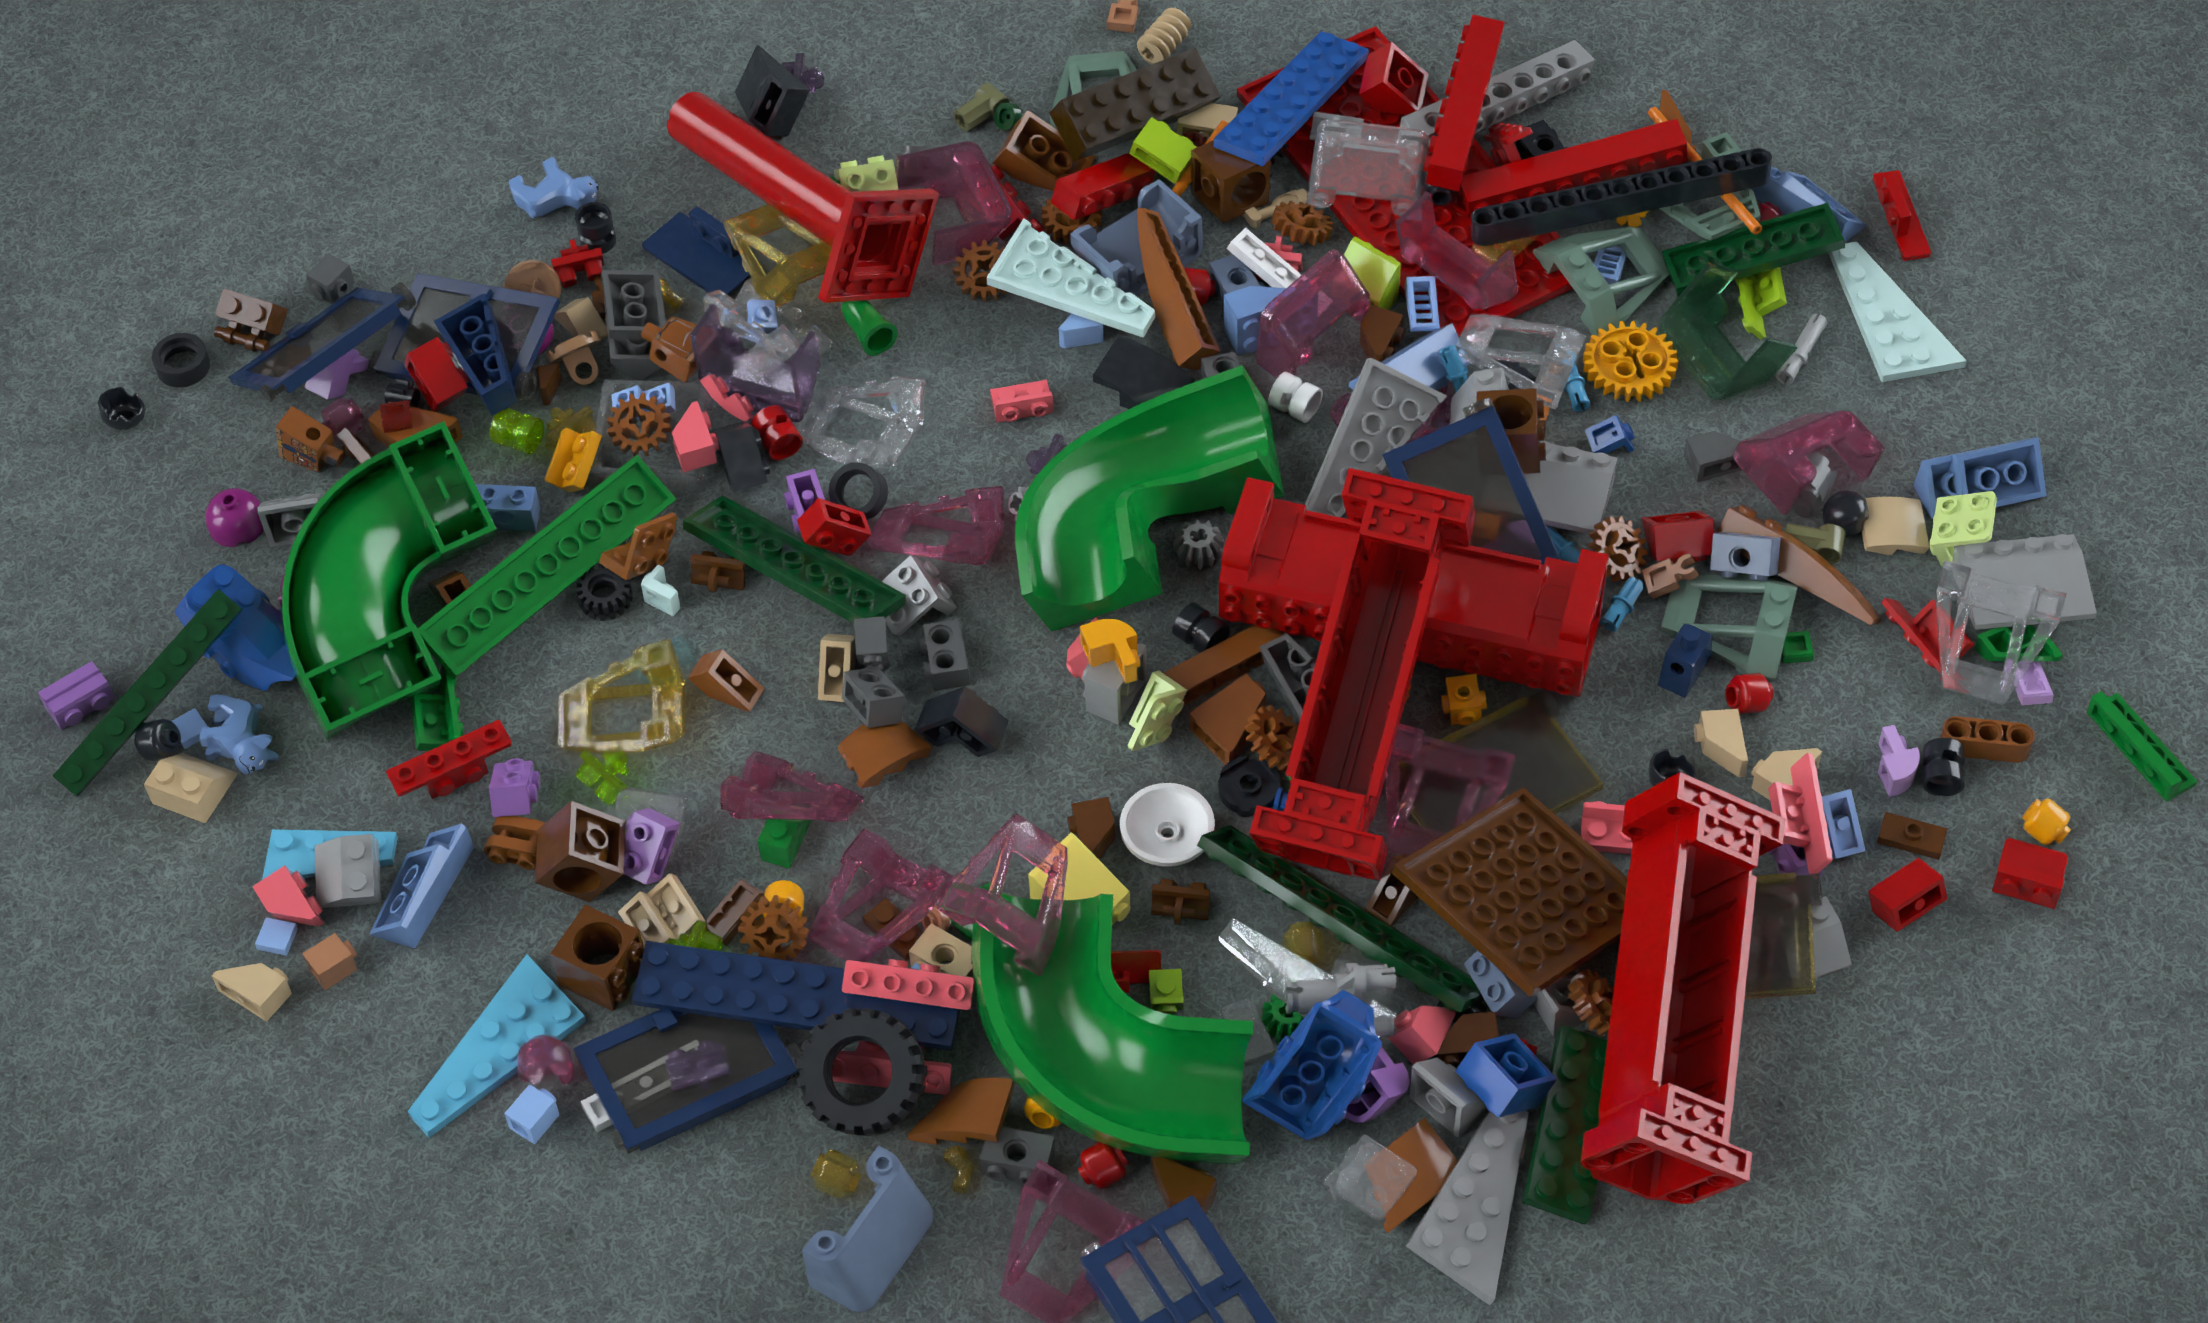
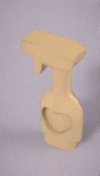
M1303 188L1295 189L1277 196L1270 206L1263 209L1252 207L1246 210L1242 216L1251 227L1258 229L1261 226V221L1273 216L1276 205L1280 206L1281 202L1288 204L1289 201H1293L1295 204L1303 202L1304 205L1306 203L1312 205V200Z

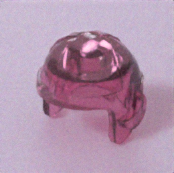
M538 1035L529 1039L520 1047L517 1058V1073L522 1081L538 1085L544 1076L555 1073L562 1084L568 1085L572 1082L574 1078V1063L571 1051L566 1043L560 1041L555 1036Z

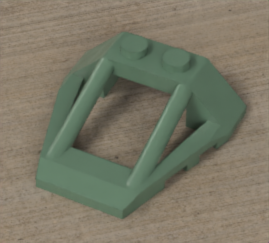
M1124 51L1069 56L1052 109L1061 99L1067 97L1069 84L1072 95L1082 92L1081 79L1116 75L1121 77L1137 71V69ZM1050 116V125L1057 129L1055 123L1053 122Z
M1727 132L1702 141L1701 158L1703 160L1741 152V149ZM1751 189L1740 191L1742 196L1737 192H1733L1757 221H1760L1761 215L1754 191ZM1683 203L1659 208L1700 237L1710 241L1746 226L1728 205L1700 216L1693 213Z
M1627 227L1573 234L1558 238L1533 251V254L1548 274L1560 270L1586 306L1580 319L1590 333L1598 336L1599 328L1607 331L1608 324L1610 323L1615 328H1619L1620 321L1625 323L1641 307L1642 303L1670 277L1662 255L1642 228ZM1619 245L1638 270L1640 276L1608 284L1587 254ZM1645 286L1620 308L1616 309L1613 295Z
M1738 574V577L1701 575L1692 580H1679L1680 588L1670 592L1661 631L1675 638L1683 624L1688 623L1710 633L1712 636L1753 638L1749 656L1712 641L1711 657L1720 662L1724 660L1735 666V670L1743 674L1760 673L1767 680L1776 681L1798 586L1788 580L1768 576L1766 581L1749 579V574ZM1702 592L1764 593L1756 626L1694 624Z

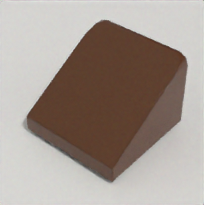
M558 363L537 366L536 369L541 397L545 406L550 405L562 382Z

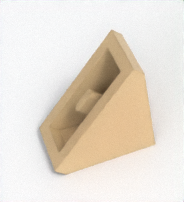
M589 297L575 299L556 311L554 318L574 337L585 334L589 338L591 337L590 331H598L601 339L608 336L607 327Z

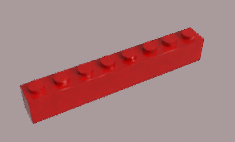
M1472 14L1470 25L1464 24L1461 41L1465 42H1459L1455 59H1459V62H1453L1450 77L1454 78V80L1448 79L1445 96H1449V98L1442 99L1439 114L1443 115V117H1437L1434 133L1438 134V136L1432 135L1428 150L1432 155H1426L1423 171L1428 172L1426 184L1455 191L1460 189L1499 50L1504 21Z
M1676 118L1465 175L1460 185V195L1469 220H1471L1472 212L1478 208L1679 165L1688 161L1687 141Z

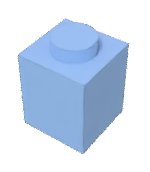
M529 1084L504 1113L509 1128L531 1143L536 1144L559 1117L556 1098L546 1089L538 1090Z

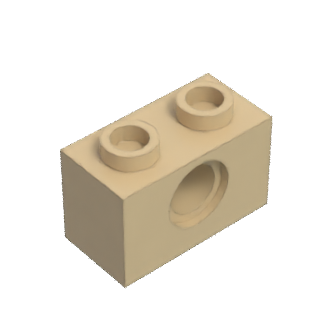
M931 923L909 950L911 967L915 962L919 965L921 963L938 965L942 973L973 978V964H971L972 946ZM943 961H950V962H951V963L945 964V965L940 964V963L943 962Z

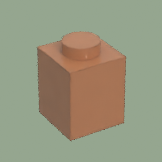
M336 933L302 953L308 970L324 990H327L358 970L353 959L357 957L356 951L348 940L342 942Z

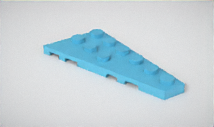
M526 954L408 1110L409 1116L426 1136L430 1138L586 1022L585 1015Z

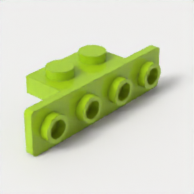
M1780 267L1735 280L1740 291L1738 301L1743 309V326L1748 333H1753L1760 340L1766 338L1762 316L1787 304Z

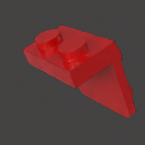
M2008 838L2004 843L1992 892L2055 909L2065 880L2063 878L2068 856L2063 852Z

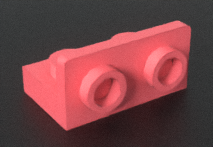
M1047 380L990 389L997 422H1013L1020 418L1042 417L1046 414L1054 413L1053 395L1049 390Z
M1601 801L1584 802L1580 837L1598 852L1632 854V840L1622 833L1625 805L1606 804Z

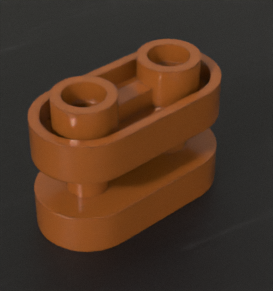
M514 815L496 817L492 826V831L495 835L488 837L484 846L485 854L490 861L496 864H505L507 862L517 864L526 870H534L536 868L538 829L545 822Z

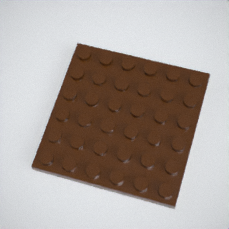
M1524 787L1399 861L1392 870L1394 876L1530 997H1533L1620 940L1628 877Z

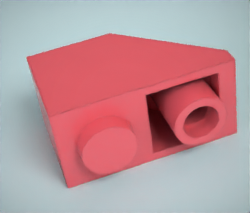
M698 401L691 403L672 431L675 452L683 473L717 463L715 451L720 450L716 434H710L708 430L712 428L707 411L701 412Z
M284 865L252 886L266 910L276 919L319 927L325 924L320 916L323 909L314 896L309 898L304 888L308 885L299 871L293 873Z

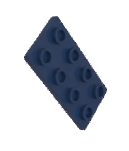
M698 206L689 212L690 218L682 212L677 213L642 243L643 249L721 302L726 300L760 271L758 263L740 252L738 234Z

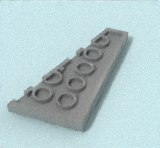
M1371 357L1366 359L1305 503L1306 510L1341 517L1346 511L1341 494L1348 469L1353 468L1374 474L1382 471L1386 466L1382 454L1404 445L1411 438L1414 431L1426 421L1430 413L1447 396Z
M1490 1111L1487 1113L1406 1244V1247L1489 1305L1495 1301L1529 1114L1527 1111L1500 1118Z

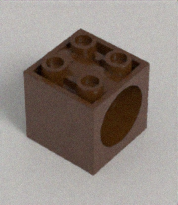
M1214 140L1191 150V194L1222 223L1245 214V211L1252 207L1256 209L1269 203V190L1271 187L1269 182L1270 159L1264 166H1260L1213 147Z
M1537 388L1477 391L1476 413L1494 406L1523 473H1540V461H1546L1545 443H1540V441H1544V438H1546L1545 420L1539 419L1544 418V401L1538 400ZM1486 426L1477 429L1476 440L1480 476L1506 475Z
M570 801L538 829L535 883L587 902L592 901L624 874L626 821Z
M584 905L554 947L550 956L559 986L614 1011L619 1002L624 1003L630 994L631 985L638 977L644 945L639 929ZM602 954L617 955L604 964H587L591 959Z

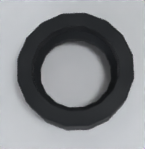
M175 333L166 336L157 343L152 352V362L157 375L168 386L177 388L196 384L206 376L210 369V358L204 342L196 335L190 333ZM190 351L198 355L192 363L182 368H170L164 365L168 358L179 352Z
M851 462L843 465L834 473L829 483V498L833 503L851 508L846 504L843 497L847 482L858 474L868 476L873 482V495L864 507L859 509L852 508L864 512L868 520L883 510L888 499L887 482L878 470L864 463Z

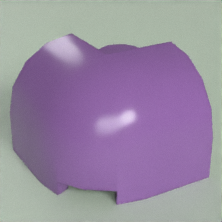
M1382 1046L1365 1081L1366 1086L1362 1095L1357 1100L1352 1099L1348 1104L1343 1119L1346 1118L1353 1122L1361 1123L1374 1120L1389 1110L1408 1090L1410 1084L1409 1075L1403 1062L1394 1064Z

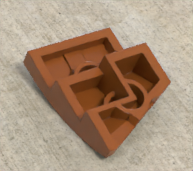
M901 721V723L867 728L865 724H862L839 744L837 749L846 760L849 770L857 773V785L862 789L879 785L886 774L904 771L910 760L927 757L932 746Z
M993 1077L978 1078L954 1086L908 1133V1140L938 1145L939 1139L965 1144L968 1143L969 1138L998 1142L1015 1088L1014 1080Z
M1425 1117L1364 1164L1368 1179L1373 1185L1376 1203H1381L1386 1219L1383 1227L1387 1233L1436 1196L1458 1162L1457 1158Z

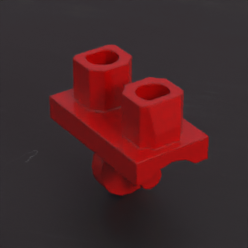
M575 239L569 240L570 248L560 250L561 257L551 259L552 267L559 276L563 288L577 284L575 272L585 270L588 281H594L596 276L602 279L601 274L604 260L601 248L589 250L588 244L577 246Z

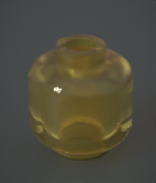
M1312 922L1293 923L1289 926V930L1285 931L1282 935L1285 961L1290 965L1297 966L1298 971L1316 969V964L1323 961L1326 957L1323 931L1315 927Z
M830 1149L826 1154L820 1153L810 1177L814 1179L813 1186L815 1189L840 1199L845 1196L847 1191L854 1193L862 1175L856 1172L858 1162L855 1158L835 1149Z

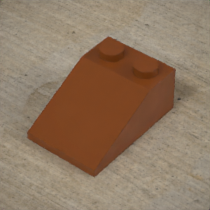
M1027 110L1013 126L992 164H996L1002 171L1016 180L1054 191L1057 179L1089 168L1096 156L1091 155L1074 162L1059 131Z

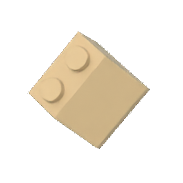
M181 753L159 760L145 781L144 786L152 804L206 823L236 778L237 773Z

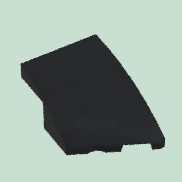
M1120 334L1093 374L1094 383L1119 392L1120 406L1127 409L1195 382V379L1163 355Z

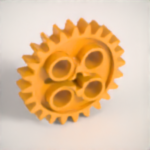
M1620 321L1619 328H1615L1610 323L1608 324L1607 331L1599 328L1598 336L1591 335L1590 343H1586L1582 362L1584 363L1583 371L1588 373V381H1595L1594 389L1604 387V396L1613 392L1614 400H1617L1620 395H1624L1626 402H1629L1631 396H1635L1638 402H1641L1642 395L1652 399L1653 391L1661 395L1663 387L1669 388L1671 380L1675 379L1678 360L1676 359L1677 350H1672L1673 342H1666L1665 333L1657 336L1656 327L1650 331L1646 330V323H1643L1640 328L1636 327L1635 321H1631L1630 327H1626L1623 321Z

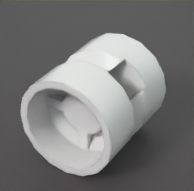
M1283 372L1272 386L1268 404L1281 412L1289 410L1291 417L1307 423L1317 412L1322 400L1323 391L1309 382L1302 384V380L1289 372Z

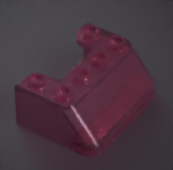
M1832 411L1805 414L1742 440L1738 443L1733 453V458L1783 515H1786L1803 486L1812 483L1817 475L1816 468L1808 460L1807 455L1831 446L1861 480L1865 481L1869 478L1886 448L1853 413L1849 411Z

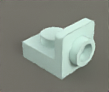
M657 565L642 580L641 587L644 602L674 616L680 609L678 592L673 586L666 583L664 567Z

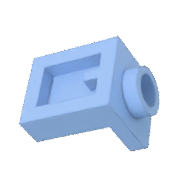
M751 299L747 302L748 325L751 328L752 338H763L778 328L774 300Z

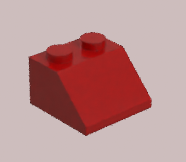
M1390 42L1367 56L1359 95L1377 111L1409 115L1422 108L1429 74L1393 42Z
M438 337L407 353L404 366L432 412L440 411L463 395L468 388L466 383L469 382L464 370L461 367L456 368L451 358L454 355L446 342L441 343Z
M1702 511L1641 517L1650 556L1654 560L1661 562L1670 558L1673 564H1675L1681 556L1690 554L1695 561L1707 560V555H1711L1713 534L1715 533L1714 519Z

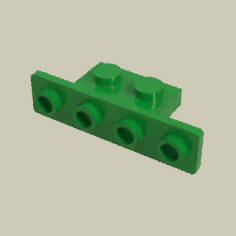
M441 666L439 671L442 678L438 688L439 695L417 694L412 696L410 700L416 750L430 751L463 736V723L458 720L460 699L455 697L454 691L457 677L453 679L443 666Z

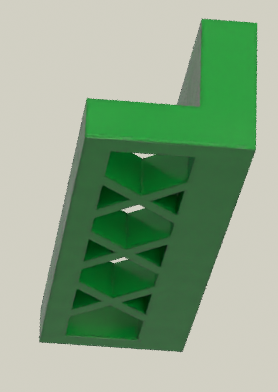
M2100 691L2091 697L2086 713L2166 802L2196 786L2197 780L2118 693L2107 697Z

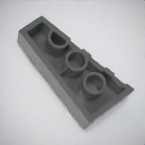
M1286 633L1260 646V651L1265 667L1299 724L1315 662Z

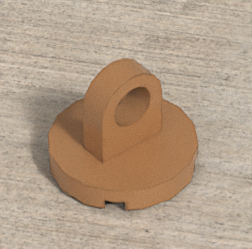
M521 261L511 268L504 282V288L553 296L558 297V299L561 294L559 276L551 266L542 261Z
M590 331L591 337L589 338L585 334H581L558 344L554 348L555 353L551 352V350L547 351L545 356L549 364L564 361L570 376L576 383L580 385L594 383L599 376V367L591 348L602 342L598 331ZM581 363L590 364L592 366L591 376L586 379L579 378L576 373L578 365Z

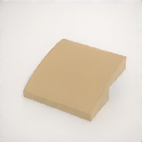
M1905 497L1865 498L1869 510V518L1864 519L1861 525L1865 551L1884 555H1893L1897 549L1918 554H1925L1930 546L1921 500Z
M671 873L663 878L650 892H638L618 911L626 924L640 930L644 948L646 941L677 945L706 922L678 877Z

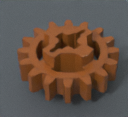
M1047 199L1046 206L1042 207V225L1045 227L1046 234L1053 233V240L1055 241L1062 237L1064 244L1068 243L1070 233L1080 226L1091 225L1097 233V227L1102 226V210L1073 220L1051 203V199Z
M1289 201L1288 204L1281 202L1280 206L1276 205L1271 224L1275 225L1274 230L1282 231L1281 236H1289L1290 241L1296 243L1300 241L1303 245L1305 242H1309L1313 246L1316 245V242L1324 244L1325 240L1328 241L1333 222H1330V216L1323 215V210L1316 211L1315 206L1306 203L1304 205L1303 202L1295 204L1293 201Z
M983 240L982 245L979 247L975 242H971L972 249L969 251L963 247L962 254L964 257L955 258L958 265L953 267L954 275L958 276L955 278L956 285H963L961 288L963 295L971 292V300H975L978 295L982 296L983 302H986L987 296L990 295L994 300H998L997 292L1000 291L1006 294L1007 291L987 285V276L990 272L987 273L985 271L988 269L991 271L1005 247L998 250L997 242H994L991 247L987 246L986 240ZM969 265L972 271L969 273V277L967 278L966 268Z
M641 393L639 399H635L633 394H629L628 402L620 398L618 401L621 407L619 409L611 407L610 410L614 417L607 418V423L611 426L607 429L609 437H613V445L615 447L621 445V451L624 454L631 449L633 456L639 454V451H643L645 456H649V449L652 447L658 452L660 450L658 442L667 443L668 439L664 433H669L672 430L670 424H668L671 421L670 415L665 413V404L657 405L658 401L655 396L651 397L648 401L645 393ZM637 417H639L640 422H642V433L639 432V429L636 425Z
M1611 516L1594 525L1595 530L1588 534L1593 539V542L1588 543L1587 547L1595 552L1609 554L1606 578L1611 576L1612 582L1619 580L1624 582L1630 577L1640 574V567L1646 565V561L1642 556L1648 554L1647 550L1642 549V544L1646 540L1643 538L1639 539L1638 537L1641 531L1640 528L1633 530L1632 520L1624 522L1623 516L1616 518Z
M1269 705L1267 708L1262 706L1247 718L1249 723L1245 726V730L1250 734L1246 737V740L1253 742L1254 745L1251 750L1260 754V761L1266 759L1270 768L1277 765L1279 771H1283L1288 767L1299 724H1295L1292 721L1293 716L1291 714L1287 717L1284 716L1282 708L1275 711L1273 705Z
M774 895L770 902L765 896L760 898L758 904L754 901L751 902L747 908L748 911L745 910L740 919L743 922L738 927L739 932L745 933L740 942L744 944L749 943L750 945L747 953L751 954L756 951L758 957L779 958L786 961L790 957L795 959L800 953L799 949L803 950L807 941L804 938L807 937L810 930L802 927L808 920L807 917H799L797 915L801 907L797 906L793 909L789 907L791 900L789 898L784 903H780L778 895ZM767 913L765 918L760 917L758 920H755L759 915ZM789 940H792L787 946L781 947V943H788Z
M1586 969L1570 979L1571 983L1567 987L1572 993L1568 996L1575 1002L1573 1009L1578 1017H1580V1020H1586L1591 1031L1596 1029L1599 1036L1605 1034L1608 1038L1614 986L1610 987L1607 984V978L1605 976L1600 978L1597 971L1591 973L1589 969Z

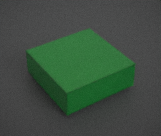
M1809 631L1787 632L1781 656L1783 664L1814 660Z

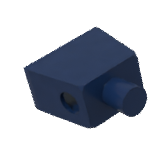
M1688 623L1683 624L1665 654L1658 686L1686 698L1711 658L1713 636ZM1678 664L1684 668L1683 673L1677 672Z

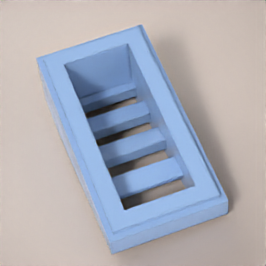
M1617 246L1598 250L1594 265L1608 284L1620 281L1627 255L1621 247Z
M1435 276L1406 277L1404 286L1410 331H1435L1440 329ZM1414 292H1428V295H1414ZM1415 301H1429V304H1415ZM1415 310H1430L1431 313H1416ZM1416 319H1432V323H1417Z

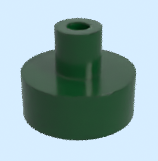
M1001 103L996 108L994 119L999 129L1011 131L1023 114L1017 104Z

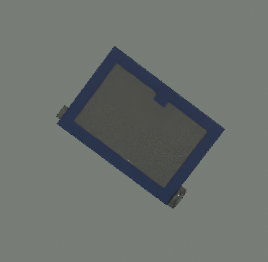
M417 273L401 307L400 312L402 314L396 318L382 351H375L372 355V366L377 374L387 375L388 378L395 380L397 378L413 381L404 366L407 353L436 337L443 343L444 340L434 320L485 293L495 313L517 400L529 402L533 399L537 389L536 376L530 373V370L556 314L560 300L558 297ZM454 357L451 358L455 367H460ZM470 381L466 383L468 388L465 393L478 395Z
M401 282L391 288L392 293L356 287L305 324L298 323L286 332L287 336L228 378L233 385L261 391L265 399L271 402L276 398L275 395L284 390L287 393H291L402 314L399 310L401 307L406 311L416 307V300L411 291Z
M1490 397L1463 408L1462 410L1466 418L1382 454L1392 478L1473 496L1476 521L1469 545L1541 560L1543 565L1546 557L1560 560L1554 542Z
M669 1008L665 1010L659 1009L573 1048L581 1067L616 1130L610 1133L615 1147L618 1151L626 1149L627 1153L637 1149L643 1151L787 1085L788 1080L800 1076V1069L796 1068L797 1058L801 1059L802 1053L795 1042L787 1046L783 1045L773 1025L671 1011Z

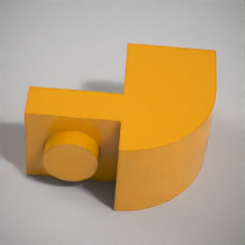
M1101 619L1080 626V643L1091 668L1115 660L1125 684L1137 680V667H1140V659L1138 656L1137 634L1131 626L1116 619Z

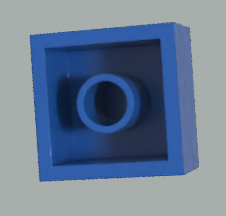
M1515 1033L1475 1042L1456 1069V1073L1464 1080L1465 1085L1474 1091L1485 1103L1486 1108L1498 1118L1537 1108L1557 1080Z

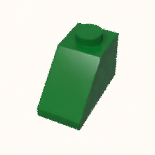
M785 807L769 815L757 840L761 861L791 868L813 816Z

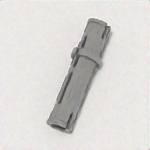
M1812 314L1793 348L1786 352L1784 356L1785 361L1776 373V378L1780 383L1784 384L1789 376L1786 385L1792 384L1799 370L1806 366L1809 353L1828 324L1824 316L1819 315L1817 321L1814 322L1817 314Z

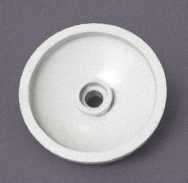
M1159 783L1141 789L1127 801L1120 817L1121 837L1128 850L1140 860L1157 866H1177L1194 860L1204 852L1203 849L1197 846L1201 835L1215 830L1214 814L1207 800L1194 789L1176 783ZM1167 833L1173 835L1172 837H1163Z

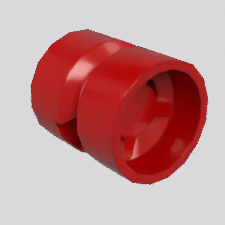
M768 406L759 411L752 419L751 426L758 429L762 445L773 460H784L793 456L801 448L803 438L781 406Z

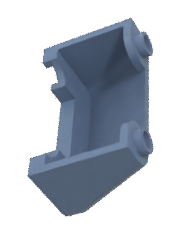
M1160 179L1141 189L1138 195V208L1107 228L1097 233L1091 225H1084L1070 233L1071 245L1080 258L1096 268V273L1105 279L1109 277L1115 281L1116 287L1125 293L1130 292L1136 297L1148 290L1139 243L1137 210L1140 207L1160 213L1183 267L1195 261L1203 250L1202 216Z
M879 1145L866 1164L869 1178L877 1184L874 1189L875 1195L844 1237L830 1230H822L816 1233L802 1250L809 1286L855 1312L868 1311L876 1304L933 1222V1210L930 1203L900 1160L893 1153Z

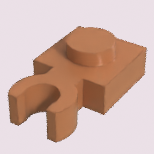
M1117 0V3H1112L1107 19V30L1134 33L1138 17V0Z
M1690 554L1683 555L1675 564L1668 558L1642 570L1648 594L1652 599L1679 589V580H1692L1699 575L1694 566L1686 569L1689 565L1695 563Z

